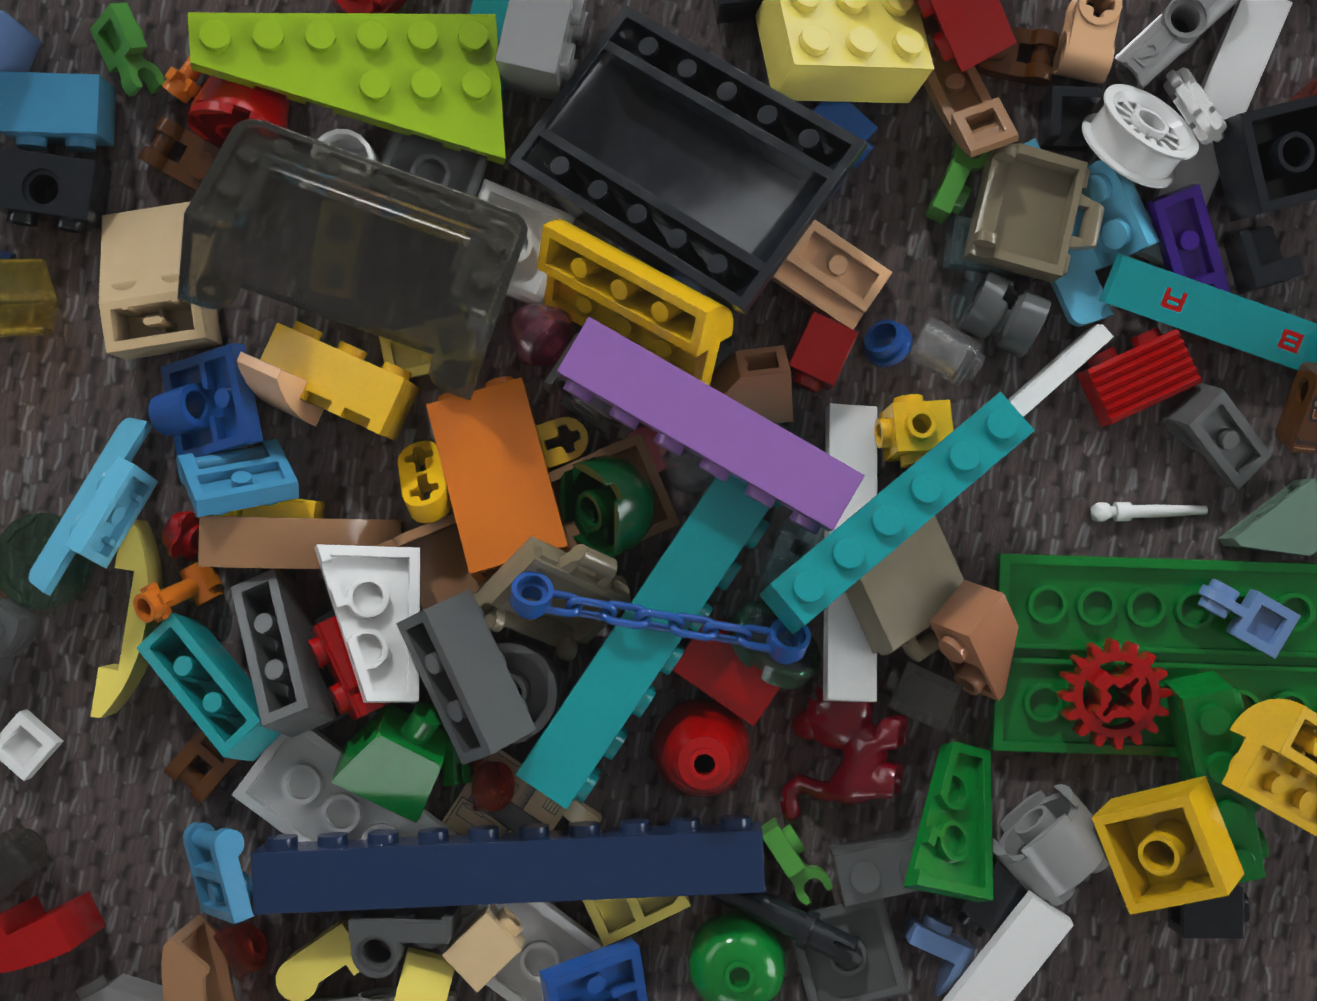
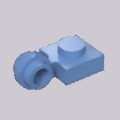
M1213 578L1208 586L1202 585L1198 592L1202 597L1197 605L1222 619H1225L1229 612L1235 614L1225 631L1226 633L1276 659L1301 615L1253 589L1249 590L1242 604H1239L1236 600L1240 592Z

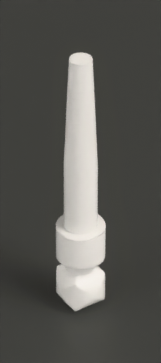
M1098 502L1091 507V518L1096 522H1104L1109 518H1113L1114 521H1131L1132 518L1206 515L1208 513L1207 506L1132 505L1131 502H1114L1113 506H1110L1108 503Z

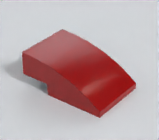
M90 891L47 912L44 911L37 895L0 912V973L23 969L69 952L106 927Z

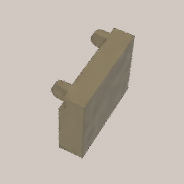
M1021 143L1008 144L987 152L963 259L1050 283L1066 275L1071 258L1068 250H1090L1097 247L1105 212L1104 207L1100 203L1082 194V191L1087 188L1091 170L1087 169L1088 162ZM1077 210H1082L1084 213L1079 235L1075 237L1072 236Z
M934 516L846 590L845 593L873 654L888 655L902 646L910 659L920 662L939 650V641L929 621L960 586L964 578L937 518ZM930 628V632L916 639V635Z
M532 536L474 594L477 604L483 610L489 630L497 633L505 626L556 647L558 657L567 662L575 658L578 644H587L608 623L577 616L563 617L546 613L536 619L522 618L510 604L512 583L519 574L528 571L542 573L551 580L554 590L570 592L578 597L607 602L621 601L631 603L627 580L616 575V559L584 544L576 545L567 553ZM526 598V600H529V601H536L535 599H532V598ZM552 598L551 606L566 609L565 604L567 600ZM582 605V610L600 613L601 608ZM617 609L616 616L622 611L621 609Z

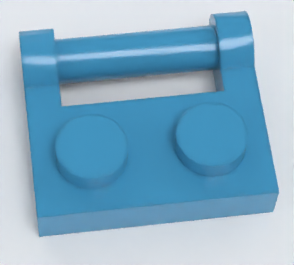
M277 438L263 440L260 446L200 457H194L193 453L176 456L180 481L182 485H185L197 518L208 515H223L230 511L261 505L270 506L282 501L299 498L298 480Z
M193 822L188 825L183 833V843L201 911L232 924L254 917L250 901L253 900L252 881L245 871L242 872L238 858L244 848L242 834L230 828H221L216 831L210 824L203 822Z

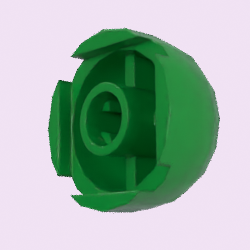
M730 911L729 914H722L716 918L714 916L705 921L694 934L688 951L690 980L703 1001H772L780 991L786 972L784 947L776 931L739 911Z

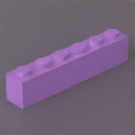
M591 317L587 318L557 370L560 377L567 381L563 389L588 404L591 403L594 397L598 398L612 407L608 415L633 430L636 429L639 423L657 433L653 441L678 456L682 454L684 449L702 458L698 466L700 469L723 482H726L729 475L747 484L748 486L744 491L745 495L770 509L775 501L793 511L789 518L790 521L817 535L820 528L828 532L834 530L865 476Z

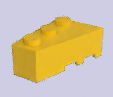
M295 321L292 328L277 322L260 360L307 380L300 399L361 425L379 435L397 440L420 390L419 387L409 381L412 375L411 372L387 361L384 362L382 368L364 361L367 352L343 341L339 342L337 348L320 341L322 332L299 321Z

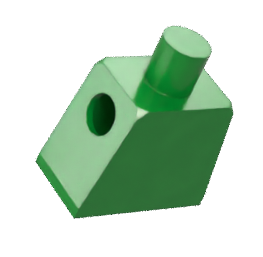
M420 702L411 713L394 705L384 706L344 745L331 783L417 823L441 770L449 740L447 732L438 728L442 721L435 706L426 702Z

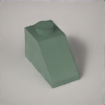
M1314 478L1293 480L1221 535L1218 540L1224 547L1290 556L1312 555L1313 558H1316L1317 482Z

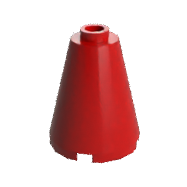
M210 75L189 106L187 123L200 138L216 145L222 150L225 142L242 147L239 156L257 160L278 159L287 145L290 100L284 94L258 86L250 88Z
M697 699L685 701L666 713L654 733L652 754L660 776L674 790L691 797H711L731 788L743 775L749 760L750 742L746 728L736 714L718 702ZM702 754H707L711 756V758L705 762L695 761V759Z

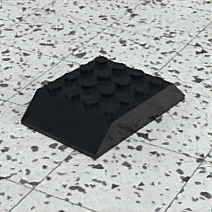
M624 5L508 163L563 211L569 213L648 265L721 303L731 311L746 314L868 145L865 140Z

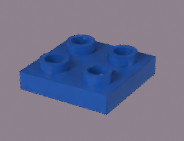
M230 343L160 367L165 392L156 394L150 400L148 406L149 418L158 432L162 435L174 437L177 455L193 453L194 457L232 451L263 441L254 392L245 382L237 364L240 352L247 354L245 344Z
M632 937L539 971L544 1001H648L640 947Z

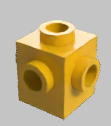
M920 394L902 395L894 398L893 403L879 414V418L876 419L874 425L875 442L878 448L883 449L884 462L900 461L901 468L911 467L954 431L950 400L923 401V395Z

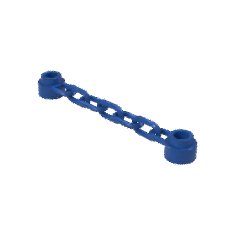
M535 571L519 574L513 580L511 587L510 604L516 613L525 619H536L546 613L563 617L577 616L600 620L610 625L631 629L646 628L673 633L676 636L700 641L713 640L741 645L751 650L768 652L776 662L781 664H791L802 659L811 640V633L806 625L792 635L779 618L772 623L770 628L756 625H738L714 621L706 616L689 613L675 614L646 609L638 604L621 601L607 602L578 597L570 592L554 590L551 580L546 575ZM526 598H532V599H535L536 601H529V600H526ZM552 598L567 600L565 604L566 609L552 607ZM582 605L601 608L600 613L582 610ZM617 609L636 612L634 621L614 618L617 614ZM651 617L669 620L668 625L650 622ZM685 621L704 624L702 633L683 630ZM719 629L737 632L736 637L718 634ZM753 633L767 635L766 644L751 642Z

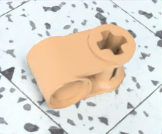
M1072 0L1068 4L1061 37L1053 59V75L1100 85L1105 82L1114 58L1115 37L1123 0ZM1089 2H1091V3L1094 4V6L1092 7V6L1087 5V4H1088ZM1096 12L1101 15L1096 17L1093 15V13Z

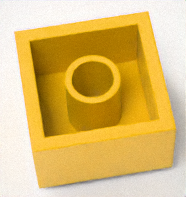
M1206 776L1111 798L1091 817L1130 915L1229 896L1245 874Z

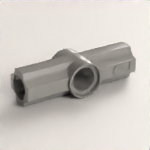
M1172 0L1161 15L1113 58L1112 67L1116 77L1125 85L1143 90L1179 55L1189 50L1195 41L1239 0ZM1171 19L1183 21L1187 25L1189 33L1176 30L1171 23Z

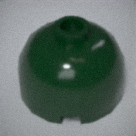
M608 455L592 457L573 464V469L565 471L561 477L559 497L565 522L574 519L575 525L580 534L573 536L577 545L584 544L610 557L627 552L637 546L650 530L653 522L655 508L654 491L649 481L629 461Z

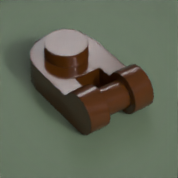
M1010 26L1017 43L975 65L978 73L988 77L1035 86H1048L1051 84L1054 69L1049 65L1051 54L1057 51L1060 35L1048 29L1030 30ZM1019 49L1032 51L1030 63L1016 61Z
M161 116L154 128L158 131L150 147H143L138 159L196 192L210 195L224 190L230 183L233 175L232 163L229 157L216 145L205 141L172 120ZM176 142L186 147L179 163L168 159Z
M199 729L166 767L164 773L174 782L180 779L192 790L190 796L202 805L212 796L222 781L241 760L224 758L204 732ZM199 756L212 767L206 775L194 765Z

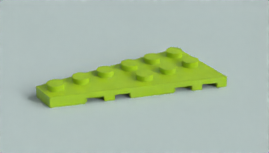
M188 12L190 64L194 71L250 88L258 86L287 95V99L305 105L306 102L333 109V113L403 135H418L443 143V147L459 152L461 149L486 156L487 160L504 165L505 163L500 73L495 61L498 50L496 14Z

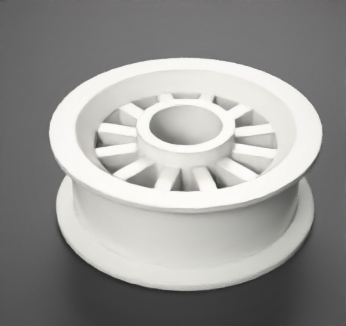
M1114 84L1109 86L1103 95L1104 106L1098 113L1086 116L1082 122V132L1086 142L1103 162L1127 179L1151 188L1169 187L1176 178L1175 168L1180 161L1193 158L1199 150V143L1192 128L1173 108L1154 95L1130 85Z

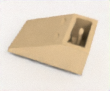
M199 200L102 215L99 309L107 354L130 360L222 345L202 207Z

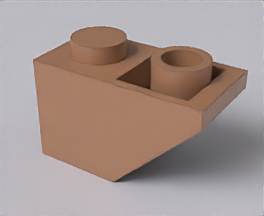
M784 345L734 351L713 373L711 384L709 385L775 424L793 422L791 370Z
M964 580L929 622L939 641L938 647L947 657L955 674L954 680L958 686L971 695H978L980 693L1000 701L1005 694L1019 626L1004 593Z

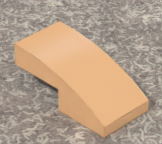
M240 352L237 359L240 372L250 389L262 401L315 427L317 426L324 409L300 399L307 380Z

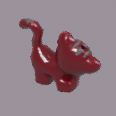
M823 682L820 683L809 696L805 709L793 717L790 728L797 737L805 741H818L822 746L833 750L842 749L844 756L829 781L818 780L799 773L783 784L780 806L784 819L792 822L800 817L799 796L804 793L820 801H837L849 806L866 803L871 799H892L894 794H901L904 765L901 762L887 760V751L897 750L898 746L906 744L907 716L892 714L880 720L877 726H875L872 722L873 702L823 701Z

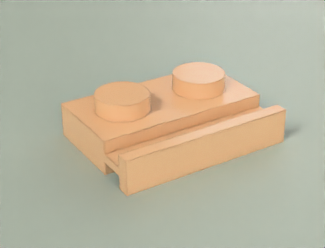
M814 220L771 280L825 317L854 330L893 272L817 220Z

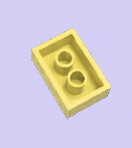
M763 0L755 14L770 87L794 101L910 103L934 70L921 14L914 0Z

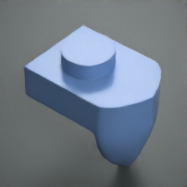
M926 913L922 920L909 914L902 930L908 943L943 959L934 991L936 996H940L951 988L966 971L976 947L962 937L951 933L953 925L937 916Z

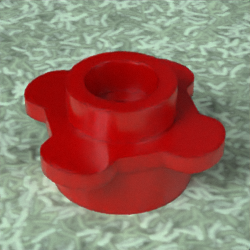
M191 511L177 512L167 521L162 534V542L167 548L168 555L173 558L183 555L185 559L191 561L197 557L199 517H195V514Z

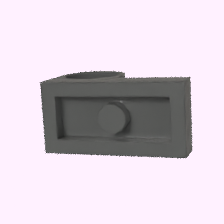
M1204 383L1193 386L1162 418V422L1167 430L1184 445L1201 452L1224 483L1237 490L1272 456L1271 452L1224 389Z
M461 906L356 910L348 921L351 956L354 965L359 972L367 977L383 978L394 971L411 943H416L421 948H436L449 944L462 923ZM375 939L386 943L390 950L380 947Z

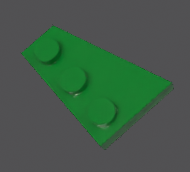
M955 741L940 745L903 887L974 902L993 901L991 751Z

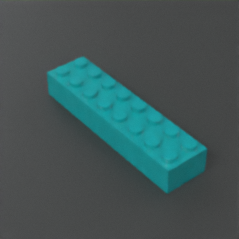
M729 475L726 482L714 478L631 603L644 606L646 609L675 614L689 613L708 617L713 608L706 602L717 586L725 591L741 568V565L734 560L744 545L754 549L769 527L770 523L763 519L769 508L745 495L744 491L748 485ZM775 501L774 504H773V505H774L775 507H777V508H778L779 506H781V507L783 506V505H781L780 503H778V502H776V501ZM625 610L620 619L634 621L636 612ZM651 617L650 622L668 625L669 620ZM685 621L683 630L691 629L694 632H698L703 624ZM614 626L515 775L566 810L574 798L583 803L599 779L598 775L601 769L596 767L603 755L612 760L628 736L626 733L629 729L624 724L631 713L640 718L656 695V687L651 684L658 673L662 671L669 675L685 651L684 647L679 644L683 637L676 636L673 633L646 628L631 629Z

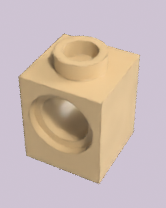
M488 904L450 941L442 956L476 992H479L522 950L526 939L521 933L524 930V926L518 917L507 907L499 910L495 904Z

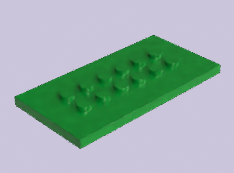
M996 553L995 590L1005 594L1019 627L1005 694L1000 701L991 698L989 748L993 751L1177 757L1170 714L1168 716H1154L1152 721L1157 725L1159 731L1155 734L1145 728L1141 730L1142 744L1136 745L1127 737H1124L1122 750H1116L1110 746L1108 737L1101 747L1094 745L1090 742V732L1081 737L1072 730L1078 719L1069 721L1062 717L1061 711L1068 707L1070 703L1057 697V691L1068 689L1069 682L1059 676L1060 672L1068 671L1073 673L1076 666L1069 657L1074 654L1085 659L1088 656L1086 644L1089 642L1096 644L1101 650H1104L1106 638L1117 640L1120 650L1126 641H1130L1139 645L1138 655L1144 651L1153 653L1156 659L1150 668L1160 667L1168 673L1164 679L1158 682L1159 686L1165 687V680L1213 670L1233 688L1236 687L1239 690L1244 702L1245 711L1259 702L1279 698L1295 701L1317 713V563ZM1212 578L1240 592L1236 600L1239 604H1242L1249 590L1253 589L1301 615L1276 659L1225 632L1235 615L1234 613L1229 612L1227 617L1222 619L1197 605L1202 597L1198 594L1201 586H1208ZM1111 661L1099 667L1102 670H1114L1119 664L1124 665L1126 662ZM1086 682L1083 689V702L1087 699ZM1115 685L1110 686L1107 691L1112 696L1111 701L1116 702L1120 697ZM1144 686L1141 688L1142 703L1144 700ZM1167 697L1160 698L1159 705L1169 711ZM1126 717L1113 718L1109 724L1104 722L1102 725H1119L1125 723L1128 719Z

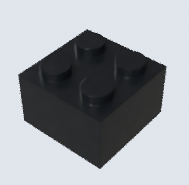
M1317 95L1240 113L1224 120L1227 124V128L1223 132L1224 138L1218 143L1212 142L1231 222L1317 200Z

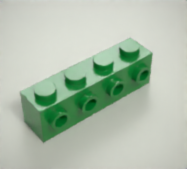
M1213 670L1165 680V688L1172 690V696L1167 697L1181 781L1206 776L1245 873L1237 884L1266 878L1263 858L1269 856V849L1263 831L1257 827L1255 812L1260 811L1261 806L1221 784L1228 772L1231 759L1238 753L1245 740L1230 730L1236 719L1245 711L1244 702L1239 690L1236 687L1233 688Z

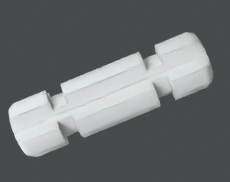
M1184 67L1178 71L1170 70L1166 74L1167 81L1163 87L1190 128H1192L1200 143L1207 145L1212 141L1217 143L1224 138L1223 132L1227 128V124L1199 83H1197L1190 70Z

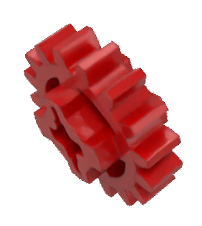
M1106 638L1104 650H1101L1096 644L1089 642L1086 644L1088 656L1085 659L1074 654L1069 657L1076 666L1073 673L1061 671L1059 675L1062 679L1069 682L1068 689L1057 691L1058 698L1070 703L1068 707L1061 711L1062 717L1069 721L1078 719L1072 730L1081 737L1090 732V742L1098 747L1105 743L1107 737L1110 746L1116 750H1122L1124 737H1127L1132 743L1140 745L1142 744L1141 730L1145 728L1155 734L1159 731L1157 725L1152 721L1154 716H1168L1169 714L1166 708L1159 705L1160 698L1172 696V690L1159 686L1158 683L1168 675L1167 671L1160 667L1150 668L1156 656L1148 651L1138 655L1139 645L1130 641H1126L1121 650L1118 641L1112 638ZM1111 661L1126 662L1124 665L1119 664L1114 670H1102L1099 667ZM1086 682L1087 699L1083 702V689ZM1112 685L1117 686L1116 691L1120 695L1116 702L1111 701L1112 696L1107 692ZM1144 686V700L1142 703L1141 688ZM1126 717L1128 721L1119 725H1102L1104 722L1109 724L1113 718Z

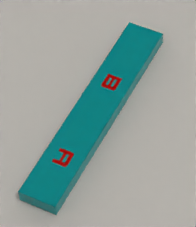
M1117 254L1099 301L1298 370L1299 366L1305 362H1317V323L1134 258Z

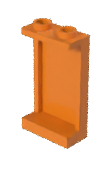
M511 376L494 378L485 384V388L468 393L465 390L449 391L440 395L438 401L426 404L469 574L478 583L489 580L531 536L567 553L572 549L569 537L564 529L529 401V392L522 377L513 379Z

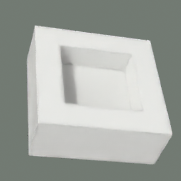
M28 709L21 710L0 733V761L25 781L35 775L63 743V740Z

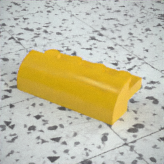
M557 219L543 224L537 269L548 275L543 305L582 327L587 318L591 317L705 384H711L720 342L732 336L733 315L728 307L565 220Z
M1277 698L1259 702L1244 711L1230 728L1232 732L1243 737L1245 740L1238 753L1231 759L1228 772L1221 784L1317 837V713L1302 704L1288 699Z

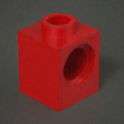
M814 311L809 317L789 360L791 373L794 374L791 381L813 393H818L821 387L829 391L834 386L859 332Z

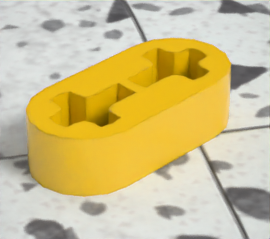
M562 417L536 425L548 470L573 462L582 457L587 451L589 445L588 432L577 419ZM563 426H567L571 433H580L581 439L574 442L575 451L571 453H566L563 447L547 449L546 442L559 438V429Z
M418 441L408 445L398 456L402 497L412 519L419 523L436 522L446 516L452 508L437 446L432 441ZM425 464L426 467L424 471H420V465ZM432 491L430 498L425 500L424 493Z

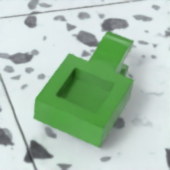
M128 3L109 4L90 28L109 73L119 72L122 88L129 97L135 96L143 87L140 79L146 83L151 94H156L162 88L165 81L160 69L141 55L147 48L141 27L136 23Z
M957 143L954 144L950 164L938 185L924 215L925 217L942 224L951 212L957 215L960 214L972 189L964 185L969 173L977 172L984 167L987 152L980 154L979 158L972 159L965 154Z
M774 817L761 826L764 842L792 881L796 896L804 905L807 906L811 903L807 892L804 890L805 883L809 879H819L827 891L833 888L831 879L823 868L817 865H807L803 862L799 854L805 851L806 848L790 824L782 829Z

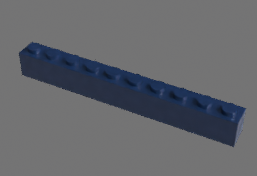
M744 814L721 816L720 823L700 824L699 817H676L670 819V826H650V820L627 819L620 821V828L601 829L597 821H578L570 823L569 830L549 831V824L546 823L520 825L519 832L499 833V827L494 825L474 826L468 829L469 834L449 835L448 828L435 827L419 830L418 837H398L397 830H377L369 832L368 839L348 840L347 832H328L317 835V841L298 842V835L280 834L267 837V843H263L251 853L253 915L765 892L763 830L760 822H751L750 816Z

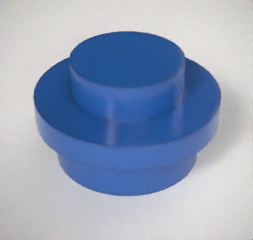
M881 320L872 325L866 332L864 351L873 365L890 367L901 362L909 354L913 345V338L905 325L894 320Z

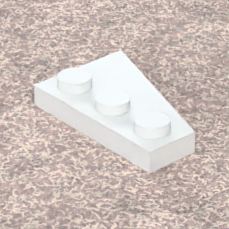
M316 544L314 549L363 702H419V671L396 623L420 612V548Z

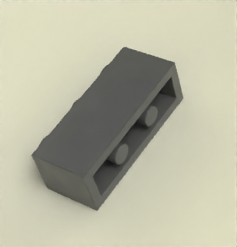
M271 569L230 587L262 727L294 737L335 720L336 715L329 694L324 667L320 669L317 667L307 646V641L313 638L310 632L313 623L303 584L277 569Z
M471 589L396 623L462 765L490 756L536 730L529 715L528 706L520 696L507 668L506 659L498 649L485 621L483 610L477 604Z

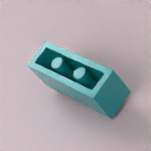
M172 612L169 618L165 619L137 647L138 651L224 758L254 762L281 735L279 732L262 727L252 681L203 621Z

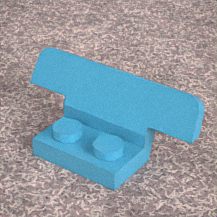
M1036 138L1024 143L1025 145L1040 149ZM1101 159L1087 166V169L1091 170L1087 188L1082 191L1083 195L1100 203L1105 209L1097 247L1090 250H1068L1071 258L1067 274L1051 283L1067 321L1078 327L1114 315L1109 304L1099 301L1103 289L1095 272L1113 265L1118 253L1129 257L1160 242L1133 181L1113 170ZM1077 210L1072 236L1075 237L1079 235L1084 213L1082 210Z
M130 417L126 418L118 425L29 572V582L43 593L51 596L75 554L107 569L159 482L137 465L131 463L153 427L149 422Z

